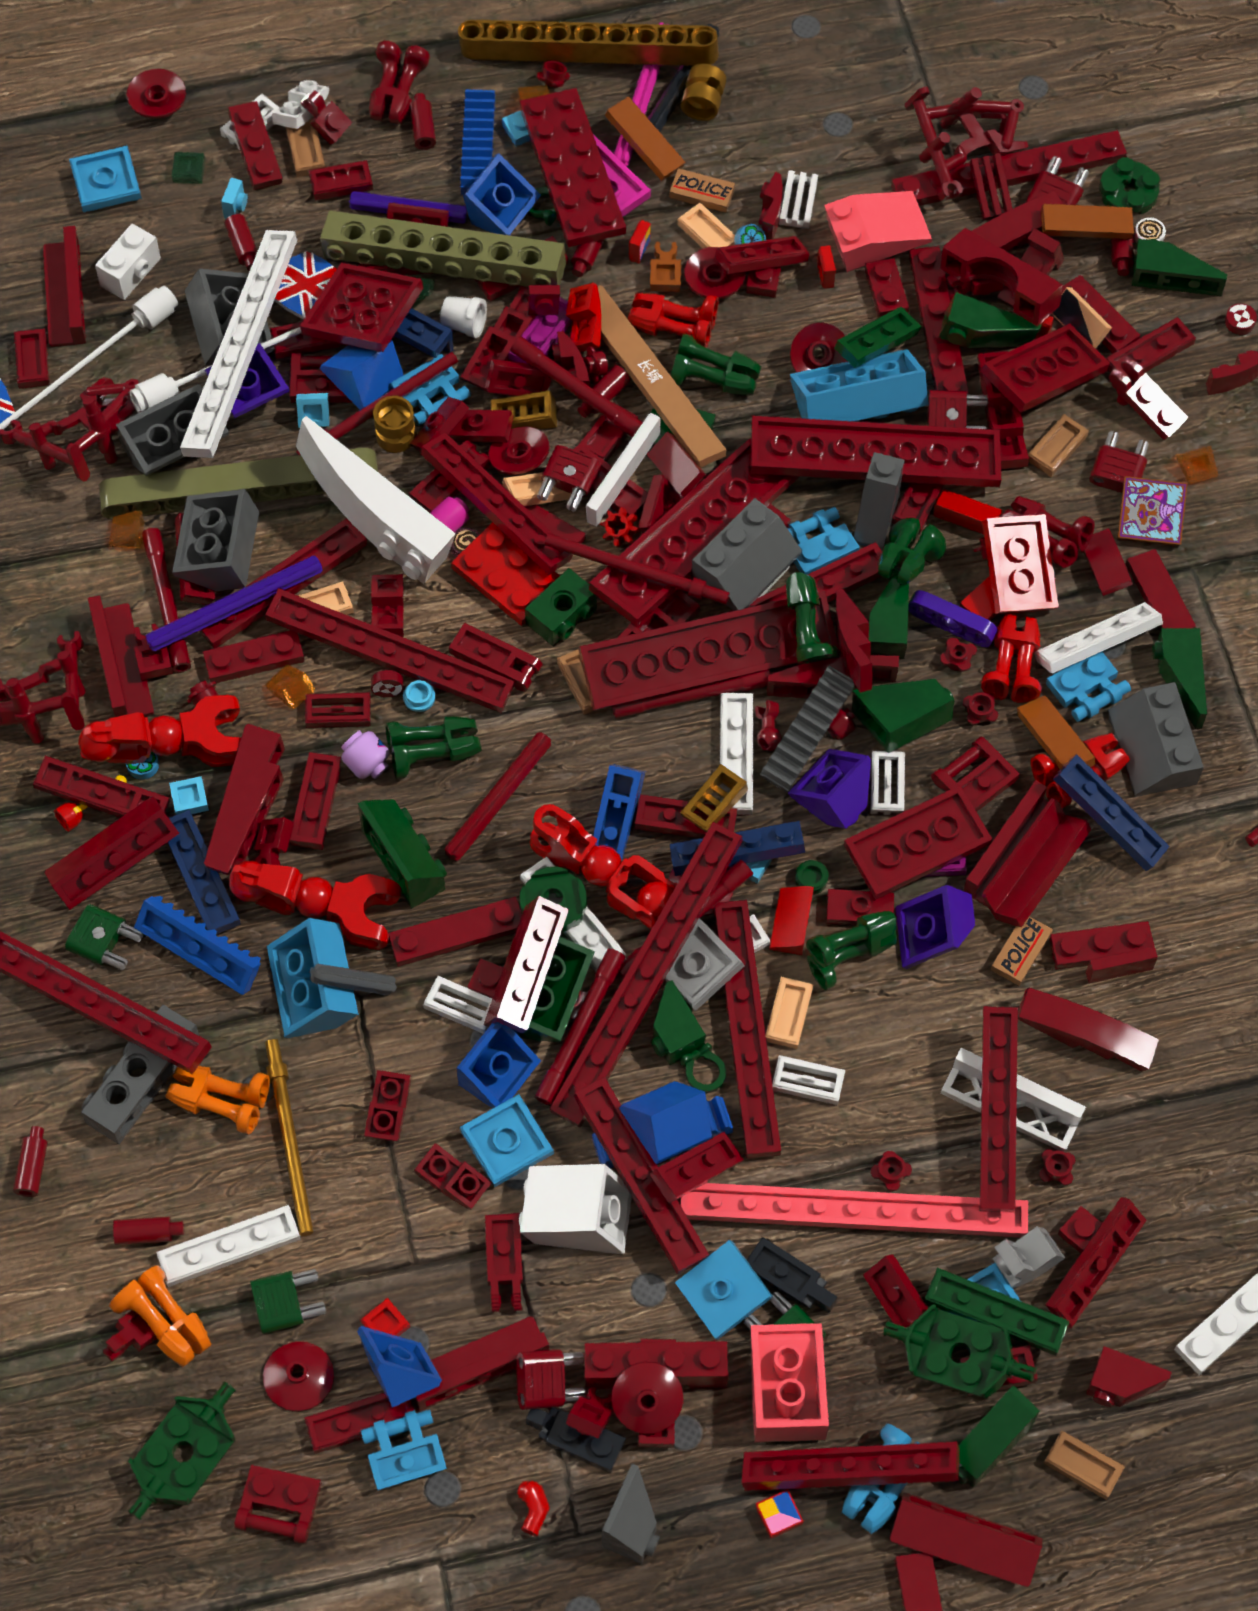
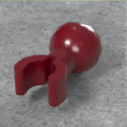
M770 700L766 701V708L755 707V715L762 721V729L757 735V743L761 749L767 752L774 751L782 740V735L775 728L774 721L779 713V703Z

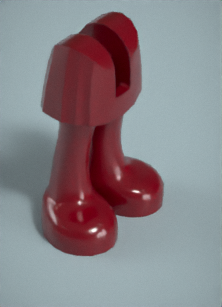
M384 40L378 43L375 51L377 59L383 66V76L379 87L373 90L370 96V118L376 121H383L389 104L391 105L390 123L400 125L408 114L410 104L412 103L409 96L411 85L417 74L421 73L428 66L430 54L420 46H409L404 55V68L397 88H394L395 77L401 67L403 54L396 43Z
M1019 496L1011 503L1012 510L1007 509L1000 516L1013 517L1045 514L1047 530L1063 538L1057 540L1049 536L1052 560L1062 568L1071 566L1077 560L1078 549L1081 551L1085 550L1091 540L1095 527L1094 520L1088 516L1079 517L1072 525L1065 523L1048 513L1045 505Z

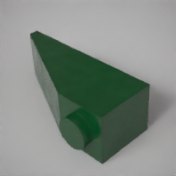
M1138 239L1134 254L1131 286L1222 297L1227 281L1226 273L1169 242L1156 239Z
M956 292L946 309L939 338L965 348L1017 347L1033 341L1040 330L1041 324L1036 326L1021 316Z
M896 574L893 575L869 614L870 655L899 656V659H905L908 637L909 583L907 585L897 583L898 575Z
M1162 628L1158 640L1153 641V659L1158 660L1159 673L1166 684L1176 683L1185 713L1195 729H1202L1207 716L1200 628Z

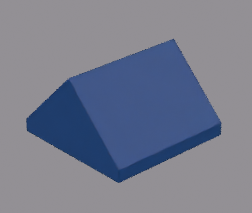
M498 153L467 190L463 198L471 225L495 234L510 236L541 194Z
M393 340L389 342L384 352L348 345L319 368L360 410L391 391L390 383L404 375Z
M498 1022L492 1023L456 1068L458 1085L493 1109L516 1094L541 1060L512 1028Z
M676 1081L626 1102L619 1107L655 1164L702 1144L712 1137L705 1092Z
M364 1326L359 1327L357 1332L371 1368L392 1408L440 1385L442 1379L420 1342Z

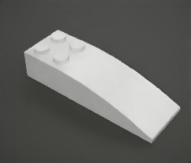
M305 416L301 421L296 448L313 476L331 501L377 547L378 552L384 558L394 560L402 567V570L408 577L414 580L418 579L424 584L446 560L456 533Z

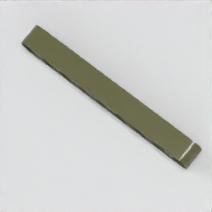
M349 449L378 472L377 457L373 449ZM301 455L157 472L147 476L140 474L105 479L99 484L101 514L107 519H124L184 511L186 498L190 495L245 489L255 503L326 494V492L313 476Z

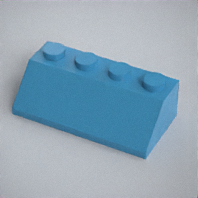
M908 349L879 355L857 368H854L849 362L790 374L799 412L803 419L859 422L862 419L871 417L877 419L885 418L890 413L899 411L913 412L918 410L919 407L928 405L925 370Z

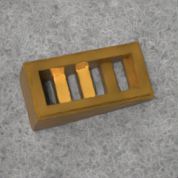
M551 391L491 400V410L508 409L512 411L514 418L511 429L517 427H533L536 429L557 427V405ZM520 408L519 417H515V409ZM528 408L533 409V414L528 415ZM541 408H544V413H541Z
M720 764L680 812L681 816L707 833L712 822L717 823L748 791L747 781ZM721 784H724L725 786L730 788L731 791L727 793L719 786ZM715 792L724 799L720 802L711 794ZM707 800L717 808L713 811L702 803ZM698 808L709 817L705 821L693 812Z

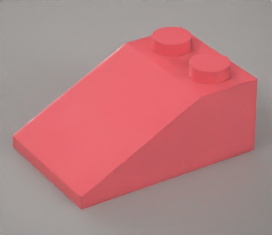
M913 191L857 194L824 205L830 230L847 272L863 267L865 263L880 261L932 242L931 235Z
M822 1323L751 1325L752 1402L755 1442L826 1440L829 1421Z

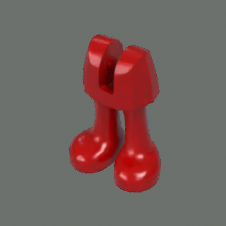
M636 293L628 320L633 327L644 333L655 336L659 330L680 336L688 334L694 337L698 344L707 348L711 339V329L713 330L715 326L719 298L715 295H709L700 307H687L665 300L664 295ZM666 317L681 319V320H685V321H688V322H691V323H694V324H686V323L674 321V320L669 319V318H666Z
M1005 614L998 626L994 639V644L999 649L996 669L982 677L981 688L984 693L992 694L995 699L1004 700L1009 691V672L1013 653L1018 654L1016 677L1013 683L1011 699L1017 703L1031 702L1040 696L1042 690L1040 682L1030 677L1032 656L1040 648V632L1037 619L1026 617L1022 631H1016L1017 615Z
M1113 733L1083 741L1095 757V765L1090 768L1104 782L1112 778L1130 761V757L1123 748L1109 753L1118 744V740ZM1037 754L1032 757V773L1036 781L1047 787L1046 796L1050 801L1051 798L1057 799L1061 808L1069 806L1072 798L1053 780L1060 771L1055 762H1052L1045 754Z

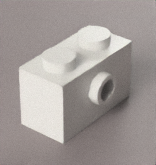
M131 224L95 265L100 286L125 300L161 259L157 238L138 226Z

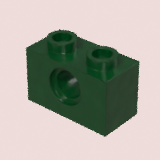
M568 568L525 608L526 624L554 647L561 639L566 640L574 632L575 626L581 620H587L595 613L597 609V596L589 590V584ZM560 607L569 608L568 611H559L557 609Z

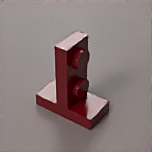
M1034 228L1028 237L1029 247L1021 260L1049 276L1052 269L1058 270L1064 261L1061 244ZM1004 285L997 298L1004 304L1014 308V294Z

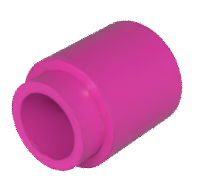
M446 497L430 513L454 533L469 520L467 513L469 508L458 497L455 499Z

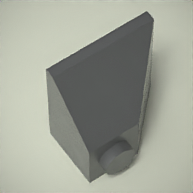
M632 1464L602 1529V1547L642 1564L646 1555L653 1556L660 1536L655 1535L657 1522L640 1469Z

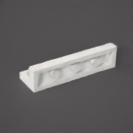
M960 1048L953 1068L941 1090V1094L981 1113L982 1057ZM960 1074L972 1081L975 1090L962 1093L951 1087L957 1075ZM1017 1074V1108L1027 1106L1033 1109L1037 1120L1024 1123L1017 1118L1016 1130L1059 1151L1065 1152L1086 1107ZM1058 1121L1068 1126L1069 1128L1063 1141L1049 1135L1045 1124Z

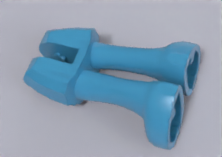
M886 1424L880 1432V1436L884 1441L883 1445L910 1444L912 1442L908 1434L891 1424ZM907 1483L886 1484L882 1490L878 1489L880 1485L851 1486L841 1512L853 1520L865 1507V1503L867 1501L871 1502L873 1507L869 1509L861 1527L872 1534L888 1522L897 1512L894 1503Z

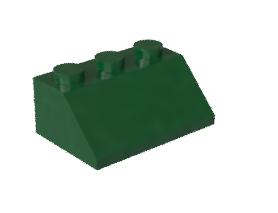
M394 799L366 800L358 803L362 833L392 880L400 885L402 889L401 894L412 909L445 890L444 877L447 876V872L438 858L433 860L428 851L431 849L425 836L422 833L417 835L412 827L414 821L405 807L400 809Z
M559 937L528 1029L524 1033L514 1030L521 1039L560 1043L595 951Z

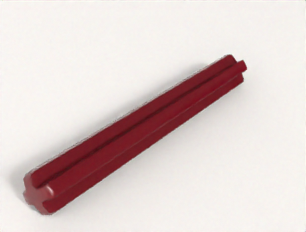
M542 732L535 734L446 845L445 854L449 858L459 861L550 748L551 739Z

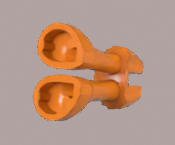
M198 1066L193 1074L176 1067L173 1077L177 1081L191 1087L175 1083L170 1084L165 1095L168 1100L193 1114H197L201 1109L225 1116L236 1123V1128L240 1133L251 1134L254 1131L260 1118L259 1108H264L270 1085L269 1075L257 1073L252 1077L250 1083H236L211 1074L209 1067ZM209 1092L230 1096L246 1103L242 1105L229 1103L209 1095Z
M155 1265L146 1270L137 1281L134 1279L112 1299L109 1307L117 1314L128 1310L138 1313L158 1338L157 1346L173 1361L184 1367L194 1359V1353L201 1354L211 1346V1342L197 1314L191 1313L187 1315L173 1299L164 1283L165 1272L158 1265ZM146 1295H151L157 1301L173 1325L168 1323Z

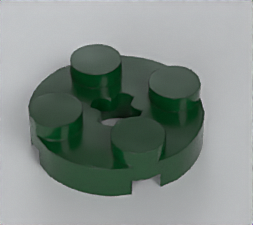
M1128 157L1120 158L1117 163L1109 166L1102 174L1099 185L1102 202L1105 206L1132 207V213L1141 211V214H1144L1151 210L1157 202L1160 191V176L1145 164L1133 161ZM1125 185L1134 186L1136 191L1133 189L1129 192L1125 191Z
M546 867L533 873L531 879L527 881L525 886L523 885L520 891L522 913L525 906L538 896L549 900V894L555 893L557 898H563L562 902L558 903V905L569 909L561 932L578 926L583 919V914L587 907L586 890L582 881L561 867Z

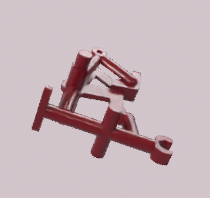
M922 87L904 104L907 111L915 109L927 143V147L919 154V159L922 163H928L931 159L933 160L941 182V186L937 189V194L941 201L949 196L948 189L952 191L954 198H958L963 193L961 184L957 180L952 181L949 171L967 161V154L987 146L993 155L998 153L1006 155L1024 151L1028 147L1027 141H1014L1019 114L1024 109V104L1019 99H1013L1011 102L978 100L982 92L979 88L974 87L961 98L954 99L951 104L927 108L924 99L930 94L928 87ZM942 118L940 125L943 129H949L960 120L970 136L969 139L963 141L954 150V155L947 159L944 158L941 149L950 141V136L946 132H941L936 136L931 122L932 119ZM976 118L1001 119L999 132L995 129L984 132Z
M101 378L80 394L84 406L72 415L57 422L53 420L48 421L43 425H40L38 422L32 423L28 427L30 431L28 433L23 430L20 421L12 420L10 422L12 430L5 431L0 429L2 441L5 444H13L17 441L37 450L47 470L53 469L57 465L55 459L73 467L77 479L87 481L90 477V471L82 452L97 442L106 463L112 464L118 460L111 436L117 431L116 424L128 419L136 411L129 392L135 389V385L139 381L137 379H130L125 383L114 384L110 378ZM108 394H119L116 398L104 399ZM80 422L89 430L76 442L70 443L66 449L47 442L46 439L52 433L61 435L63 431Z
M79 631L74 632V638L70 641H64L63 636L59 635L57 643L61 652L58 653L56 659L39 666L36 673L20 680L11 678L4 685L0 678V726L22 724L32 743L38 744L44 740V736L36 715L64 708L72 728L75 730L84 728L85 721L79 709V697H82L86 690L78 674L77 651L83 648L84 642ZM63 670L65 674V693L36 702L29 701L25 690L35 687L42 682L47 683L50 680L49 675Z

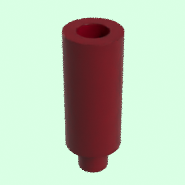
M417 93L414 95V101L410 104L415 147L419 150H429L436 145L431 102L426 99L425 94Z
M233 214L225 220L224 225L238 262L241 265H245L246 269L250 271L258 250L245 216Z
M1133 237L1132 239L1111 238L1112 266L1117 269V273L1120 276L1128 275L1130 273L1129 268L1134 265Z
M604 239L577 246L571 260L574 266L572 270L574 276L583 277L585 272L592 269Z
M615 365L592 388L611 401L630 383L631 379L622 367ZM583 400V404L578 408L579 414L584 418L590 413H599Z
M32 1126L29 1136L23 1138L13 1192L17 1195L24 1197L38 1196L48 1142L43 1139L45 1129L42 1127Z
M170 1216L113 1221L115 1245L171 1242L172 1236L184 1235L185 1233L184 1221L171 1222Z

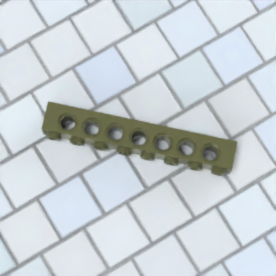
M329 210L320 237L324 258L336 261L358 262L365 265H387L393 269L406 267V269L422 273H435L450 277L505 283L512 286H560L566 265L564 243Z

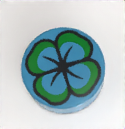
M755 224L740 227L734 237L735 245L766 240L764 231Z
M151 751L150 758H146L145 762L126 764L129 774L140 780L152 777L159 768L158 756Z

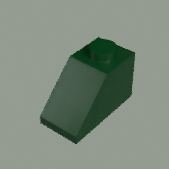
M673 980L665 985L653 1026V1039L651 1040L652 1047L658 1057L664 1056L668 1064L672 1065L680 1061L682 1056L705 1045L706 1034Z

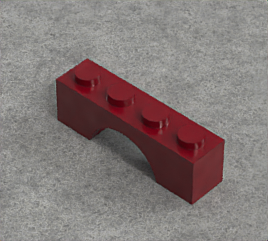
M964 228L943 246L941 270L963 283L976 279H990L1004 284L1012 291L1015 297L1013 312L1034 325L1039 326L1060 306L1063 284L969 229Z
M727 1341L585 1343V1389H590L591 1387L613 1389L618 1376L626 1368L639 1362L662 1364L677 1376L680 1383L691 1388H727Z

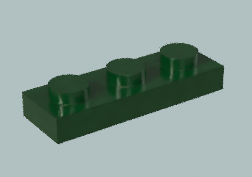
M899 307L838 339L834 349L854 368H857L918 335L921 325L902 307Z

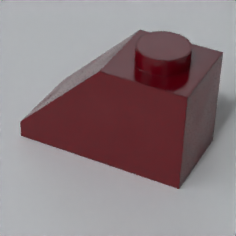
M1104 1346L1097 1360L1086 1394L1092 1396L1093 1401L1099 1405L1121 1407L1163 1389L1170 1379L1172 1372Z

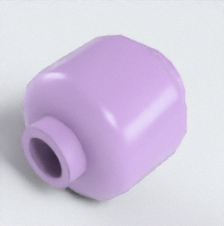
M360 730L357 731L341 747L344 751L341 756L342 761L359 779H365L370 775L376 779L389 766L385 762L389 757V749L371 731L362 733Z

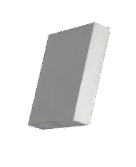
M699 918L665 980L667 982L673 980L684 1000L696 1011L745 965Z

